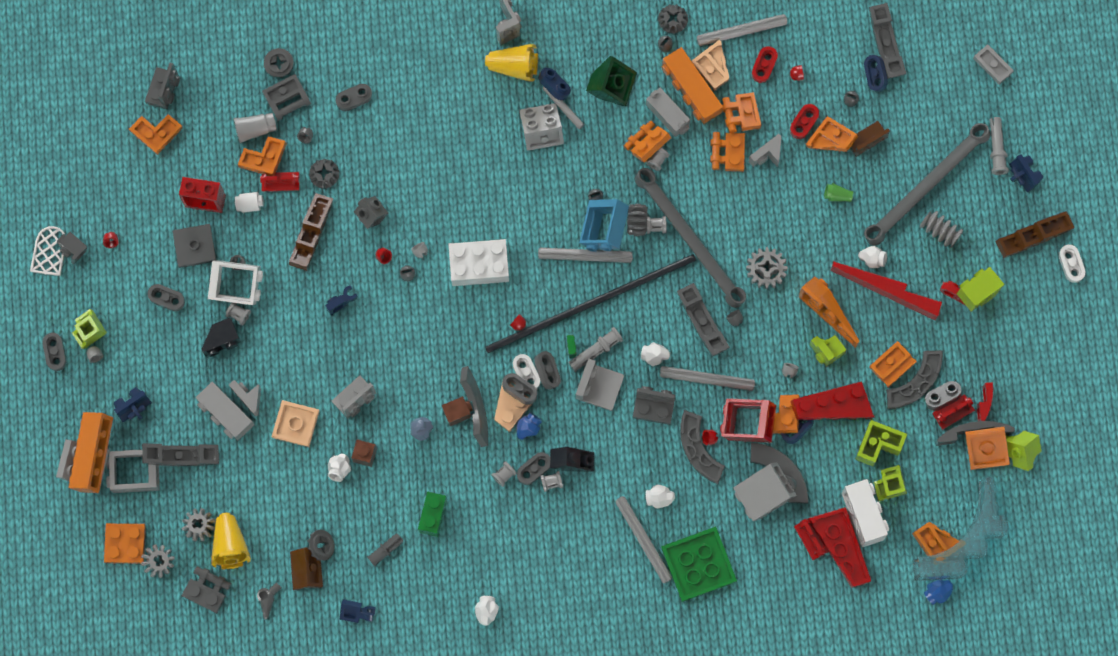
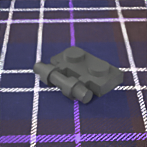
M197 566L193 573L200 576L198 581L190 578L181 596L217 614L226 597L219 592L221 588L229 590L232 583L226 581V578L222 576L218 577L210 573V570L206 568L202 569ZM206 580L215 584L213 589L204 585Z

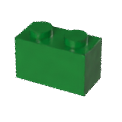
M427 491L418 526L419 533L438 537L447 503L445 495Z

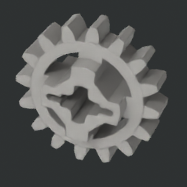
M766 247L765 252H762L759 248L758 254L753 252L751 254L753 259L748 258L747 263L750 264L746 266V270L750 271L747 277H753L751 283L758 282V288L761 285H764L765 289H768L769 285L775 288L776 282L781 284V278L786 277L784 272L787 271L788 267L783 266L786 263V259L781 260L782 253L776 255V249L769 252L768 247ZM763 257V260H762L760 263L757 262V263L755 264V262H756L758 259H760V258ZM765 265L768 266L769 271H765ZM777 273H778V275H777L775 278L770 279V277H771L773 274H777Z

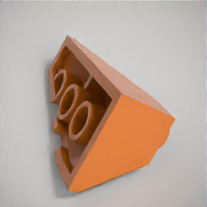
M815 276L801 288L799 298L856 348L860 341L828 288V284L823 279H818Z

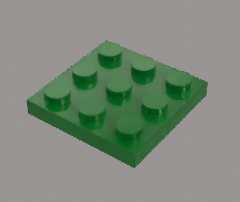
M716 526L661 546L681 602L737 582Z

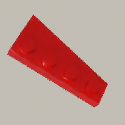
M862 381L790 401L796 420H838L847 418L849 420H856L858 418H874Z
M846 507L809 518L808 520L811 522L812 527L851 588L871 582Z

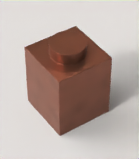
M463 396L442 405L450 426L471 418L470 412L473 409L470 402L465 401Z
M356 440L351 457L352 461L372 467L377 451L376 445Z

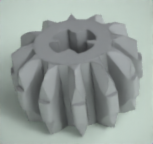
M193 509L194 515L187 512L186 515L189 520H182L184 524H187L182 527L183 531H188L186 537L190 538L192 536V540L195 542L198 537L201 541H204L205 534L210 538L211 534L208 531H215V527L211 526L215 523L214 519H210L212 514L210 512L205 514L204 509H201L199 514L197 509ZM196 522L201 523V524H202V527H201V528L197 527V526L195 525V523H196Z
M155 544L152 547L153 551L150 548L145 549L148 555L143 554L141 558L146 559V562H142L141 566H148L144 570L145 573L152 570L151 577H154L157 572L158 577L161 578L163 577V572L165 574L170 573L167 567H174L172 563H169V561L174 560V556H167L171 553V550L168 549L164 552V545H161L158 551V547ZM159 556L162 564L156 566V562L153 559Z

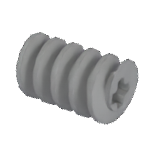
M930 211L919 227L922 229L927 226L926 233L933 230V238L939 235L938 242L945 239L944 246L947 247L951 244L952 248L962 235L963 229L956 232V224L950 227L951 220L944 223V215L938 218L939 211L934 213Z

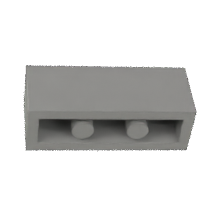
M213 382L195 397L199 402L197 406L204 413L208 411L212 415L210 419L217 426L221 424L225 428L223 432L230 439L234 437L239 441L254 426V423Z

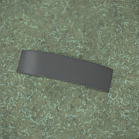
M888 3L869 7L879 56L884 61L887 78L906 75L903 59L899 54L893 32Z
M692 283L678 290L677 294L711 356L713 357L729 349L728 343L714 323L695 284Z
M994 421L970 422L947 431L937 439L935 444L936 446L954 444L958 440L957 435H963L968 431L1004 427L1005 435L1008 436L1015 432V428Z
M143 443L142 463L161 466L219 464L218 445L207 444L172 446Z

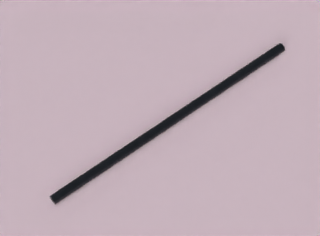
M694 254L689 255L487 345L485 349L487 353H491L695 262L696 258Z

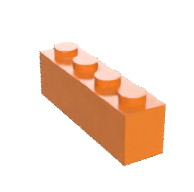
M682 47L663 58V66H661L666 76L670 75L674 88L677 91H681L684 102L687 106L690 105L694 110L692 111L693 115L698 121L701 120L705 124L722 113V104Z
M83 412L72 472L69 479L70 489L84 493H99L113 417L104 413Z

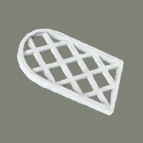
M49 226L38 233L30 272L61 276L64 255L62 254L60 258L58 256L60 249L56 252L53 249L58 240L55 234L59 231L65 234L60 228ZM49 230L51 234L44 237L43 233ZM53 236L56 241L50 245L47 239ZM46 242L48 247L42 250L39 245ZM38 247L41 252L36 255ZM51 249L54 254L47 257L44 252ZM43 254L46 259L40 263L37 257ZM56 256L59 261L53 265L50 259ZM48 261L51 267L45 270L42 265ZM60 264L59 271L55 267ZM41 267L43 271H38L36 269ZM51 269H54V270L56 271V273H54V272H48V271H50Z

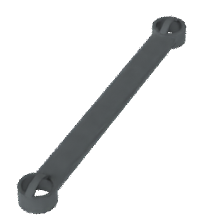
M983 123L975 124L970 130V135L876 225L873 224L867 227L864 232L867 242L870 245L882 243L885 239V234L978 144L985 143L990 139L988 126ZM984 130L982 136H974L976 132ZM879 231L876 238H869L872 232Z
M648 168L640 169L635 175V183L648 192L726 294L725 300L727 304L734 308L740 307L746 300L744 290L733 284L655 182L654 172ZM641 174L647 176L650 182L643 181ZM731 294H737L740 298V302L734 300Z

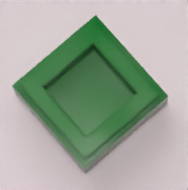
M567 335L569 358H575V337Z

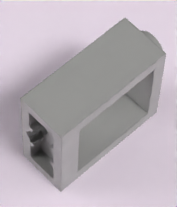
M142 450L109 451L106 466L110 471V476H107L106 482L107 488H110L113 493L160 490L159 465L148 464L149 483L117 485L116 458L142 457Z

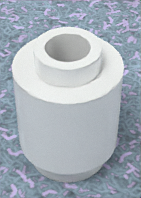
M258 192L239 194V196L235 197L237 212L260 211L261 206H264L263 196L259 195Z

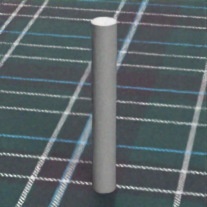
M545 87L542 88L580 130L584 126L583 122L565 102L554 98Z

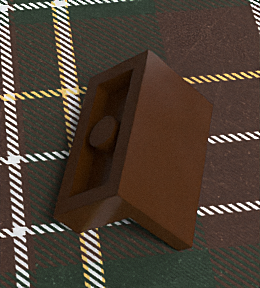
M876 121L856 133L858 138L850 149L857 157L887 139L890 130L888 128L884 130L879 121Z
M306 547L290 551L293 590L323 587L321 560H316V557L311 556V550Z

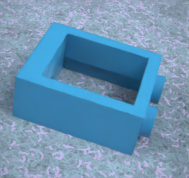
M618 199L589 200L579 243L584 245L587 250L597 252V249L603 251L620 249L629 205ZM603 214H612L606 240H597Z

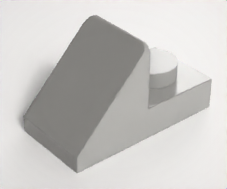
M776 135L750 155L749 163L753 167L757 164L760 166L768 159V156L778 167L781 135Z
M235 380L232 381L229 386L255 417L259 415L260 385L258 384L248 392L249 390L242 382L238 384Z

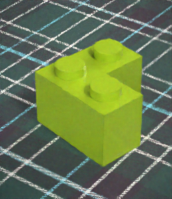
M991 267L985 271L982 268L974 274L970 281L967 279L960 284L959 287L961 289L957 295L972 312L978 306L982 307L993 299L1005 284Z
M870 420L855 460L873 467L880 449L898 456L907 434Z

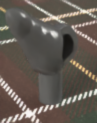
M277 582L269 590L261 588L257 593L265 620L269 617L275 599L274 595L282 588Z

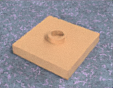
M282 400L271 437L310 447L320 410Z

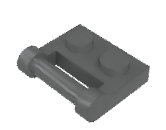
M296 74L262 91L277 121L303 106L311 105ZM298 95L301 96L302 99L278 110V105Z

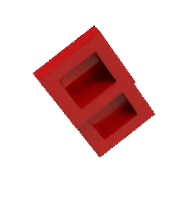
M993 382L985 383L982 386L984 402H979L976 406L978 421H985L990 411L993 398Z

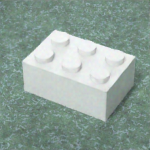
M506 239L449 244L452 286L509 282Z
M868 479L845 486L841 494L861 548L883 541L888 535L889 527L886 520H882L880 514L882 513V508L879 501L876 502L873 496L876 494L873 484H869Z

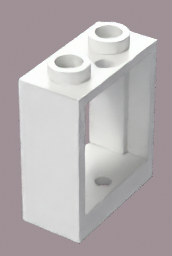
M219 260L212 261L208 299L255 305L260 300L261 290H258L259 282H262L263 271H260L261 266ZM222 267L253 271L250 298L219 294Z

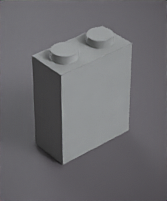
M777 462L767 465L734 487L736 498L742 502L746 515L752 521L762 519L797 496Z

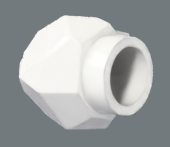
M876 246L868 247L858 254L859 259L865 261L869 268L885 267L887 252L882 251Z
M655 342L649 346L644 345L641 351V360L646 361L651 366L659 365L663 360H668L670 357L669 350Z
M339 454L330 458L328 462V477L331 480L341 482L351 471L347 455Z
M655 485L651 490H646L647 505H653L657 509L668 506L675 499V493L662 485Z
M482 596L475 606L476 617L479 623L484 626L494 621L498 613L499 606L495 603L494 597Z

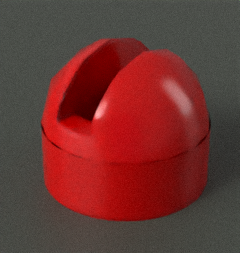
M802 65L794 66L790 70V76L793 80H804Z
M114 232L105 233L103 245L106 248H115L119 243L117 234Z
M379 248L375 253V257L380 263L387 264L392 259V252L387 248Z
M519 314L510 326L520 331L525 328L526 320Z
M704 430L702 433L703 443L705 445L717 443L719 439L716 436L717 432L714 430Z

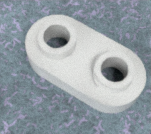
M1065 245L1059 252V259L1064 274L1070 282H1080L1085 276V268L1079 251L1073 245ZM1066 253L1071 255L1070 259L1066 258ZM1071 271H1076L1078 275L1073 276Z
M525 354L516 356L513 360L515 373L526 381L529 379L534 380L533 386L538 389L540 378L531 358ZM524 362L526 367L520 368L519 364Z

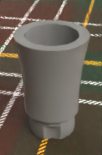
M273 113L233 118L239 143L277 130Z

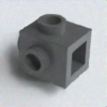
M376 196L361 199L354 211L367 229L379 225L388 215L387 210Z

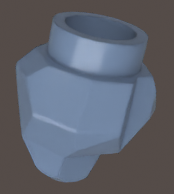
M426 417L414 419L410 423V435L420 441L429 438V433L433 429L431 421Z

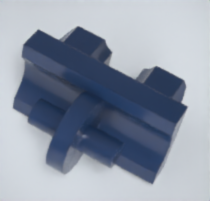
M1020 154L1009 164L1013 176L1010 178L1011 182L1018 181L1020 185H1023L1026 192L1035 188L1043 179L1040 171L1033 172L1030 168L1033 165V160L1029 155L1023 157Z
M135 387L129 392L131 396L129 400L125 402L123 398H119L114 401V411L122 422L128 419L131 420L136 416L139 420L143 419L140 413L145 411V407L152 403L143 390L140 391Z

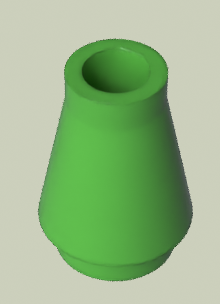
M834 183L826 185L824 199H828V201H852L853 191Z

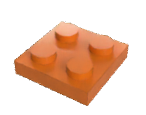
M1004 427L965 432L971 470L1010 465Z
M106 523L104 563L141 564L144 562L141 556L145 554L146 525Z

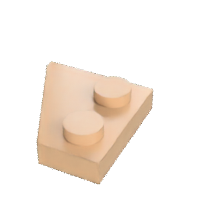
M720 40L692 60L701 76L714 91L729 81V73Z
M501 386L494 421L510 432L532 404L525 405L505 392Z

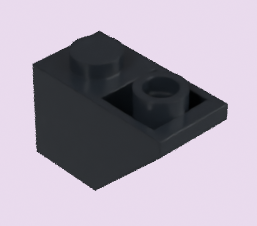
M231 317L212 324L202 346V352L205 357L208 355L209 357L216 356L220 353L219 351L226 348L227 350L233 349L241 342Z
M572 447L551 449L550 468L561 471L594 472V452Z

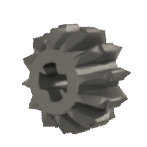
M630 204L627 216V232L629 235L634 236L645 235L647 231V207L641 204Z

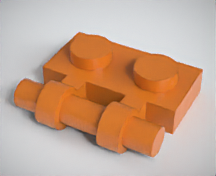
M754 92L735 95L736 102H730L729 97L722 99L723 112L726 114L725 123L726 127L729 128V133L737 131L736 125H741L742 131L761 129ZM738 110L739 116L734 117L732 111Z
M649 121L646 125L643 124L640 130L634 136L631 135L623 145L627 151L630 150L633 156L644 163L671 139L670 134L659 126L653 129L655 124L652 121Z
M713 132V139H711L712 155L710 156L712 170H719L720 164H725V171L744 172L745 133H726L725 140H721L720 132ZM720 147L725 148V156H720Z

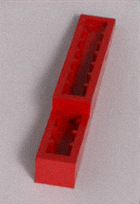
M833 261L830 271L936 321L942 302L905 291L906 283Z

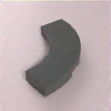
M943 350L923 351L921 367L916 376L901 387L886 390L887 410L910 405L928 392L940 372Z
M466 366L461 369L460 383L468 401H472L475 413H472L473 436L481 447L488 446L486 411L477 382L469 367Z
M684 410L680 425V436L685 455L699 474L718 485L725 466L715 461L702 445L700 437L702 416Z
M751 443L750 463L766 467L771 463L777 462L784 475L793 477L797 483L795 491L797 496L788 501V503L808 504L807 488L796 465L775 448L759 443Z

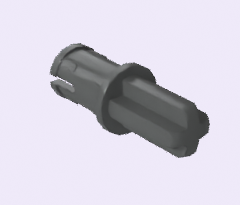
M399 534L393 535L383 545L380 544V547L367 556V558L376 566L386 556H391L390 553L403 543V539Z

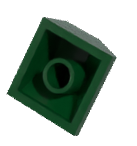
M609 56L591 74L586 91L598 99L627 106L637 72L615 57Z

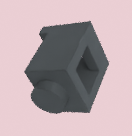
M71 232L67 235L63 234L57 240L59 248H61L60 252L67 258L70 256L73 265L87 251V246Z

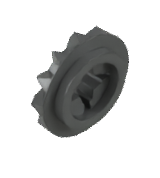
M669 4L662 8L658 16V22L664 31L678 33L686 27L688 14L678 4ZM669 14L672 15V16L678 14V16H677V18H676L677 21L675 22L674 20H672V21L669 22V20H670Z
M273 49L264 58V68L273 77L282 78L285 75H289V72L293 69V57L285 49ZM277 57H279L281 62H284L281 64L280 70L277 65H274L277 63Z
M325 158L323 160H316L311 165L309 177L316 187L329 188L338 181L339 169L332 160ZM325 167L326 171L330 173L326 174L323 180L322 175L318 173L322 172Z
M322 529L315 530V532L310 534V539L307 542L310 545L308 549L312 552L311 556L316 557V560L323 561L331 558L335 549L332 536ZM319 543L325 544L321 548L317 547Z

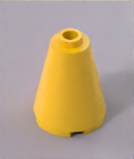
M527 44L491 51L485 57V66L490 71L533 82L535 78L532 77L537 75L538 53H534V49H537L535 44Z
M222 513L216 518L211 557L212 566L216 568V565H220L221 569L242 567L243 562L247 560V563H249L251 560L249 550L236 517L231 515V513Z

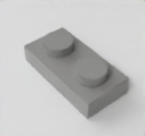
M988 44L973 58L999 85L1014 71Z

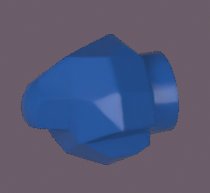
M531 412L528 416L521 418L517 424L518 439L523 440L527 436L537 435L542 420Z
M942 579L931 582L927 585L928 590L924 594L932 605L937 602L944 603L953 591V584L949 580Z

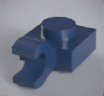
M351 285L345 287L343 295L334 296L327 301L328 304L325 306L331 316L347 306V303L358 298L357 294L353 296L347 295L352 290Z
M343 599L339 619L359 623L360 619L371 622L373 621L376 608L373 606L361 608L362 603Z

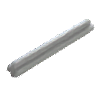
M785 14L701 34L697 36V43L699 46L715 43L718 40L723 41L787 24V18Z
M539 248L538 257L540 259L631 263L633 257L632 252L597 250V252L584 249Z
M662 366L660 369V377L751 391L755 387V380L666 366Z
M624 496L616 500L618 508L663 583L672 579L671 574Z

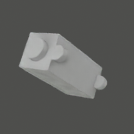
M661 87L654 90L646 99V106L675 137L686 133L690 128V119Z

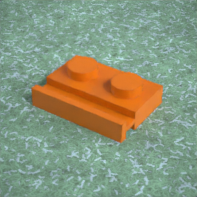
M897 341L872 363L869 368L889 388L917 361Z

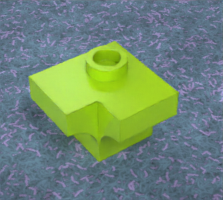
M89 309L75 319L77 323L74 325L76 330L72 334L81 349L87 348L107 334L92 309Z
M836 335L826 340L816 336L809 344L815 351V357L820 364L824 363L826 367L842 357L847 351Z
M1022 431L1015 436H1006L1008 455L1012 458L1013 466L1027 471L1031 470L1035 457L1042 452L1039 435Z
M900 465L882 469V479L874 481L878 501L907 494Z

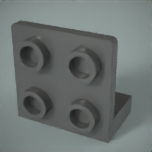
M169 63L167 70L156 67L145 99L146 104L168 109L169 104H172L174 88L178 87L180 76L173 63Z
M646 386L637 388L632 418L670 425L676 395L668 390H661V392L653 391V388Z

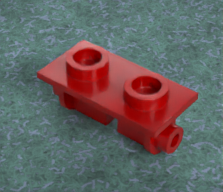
M276 172L275 176L262 174L260 176V183H262L261 191H299V172Z
M964 394L959 400L932 414L943 430L974 412L975 409L972 406V399L970 397L967 398Z
M804 519L794 526L812 560L828 553L827 548L808 519Z

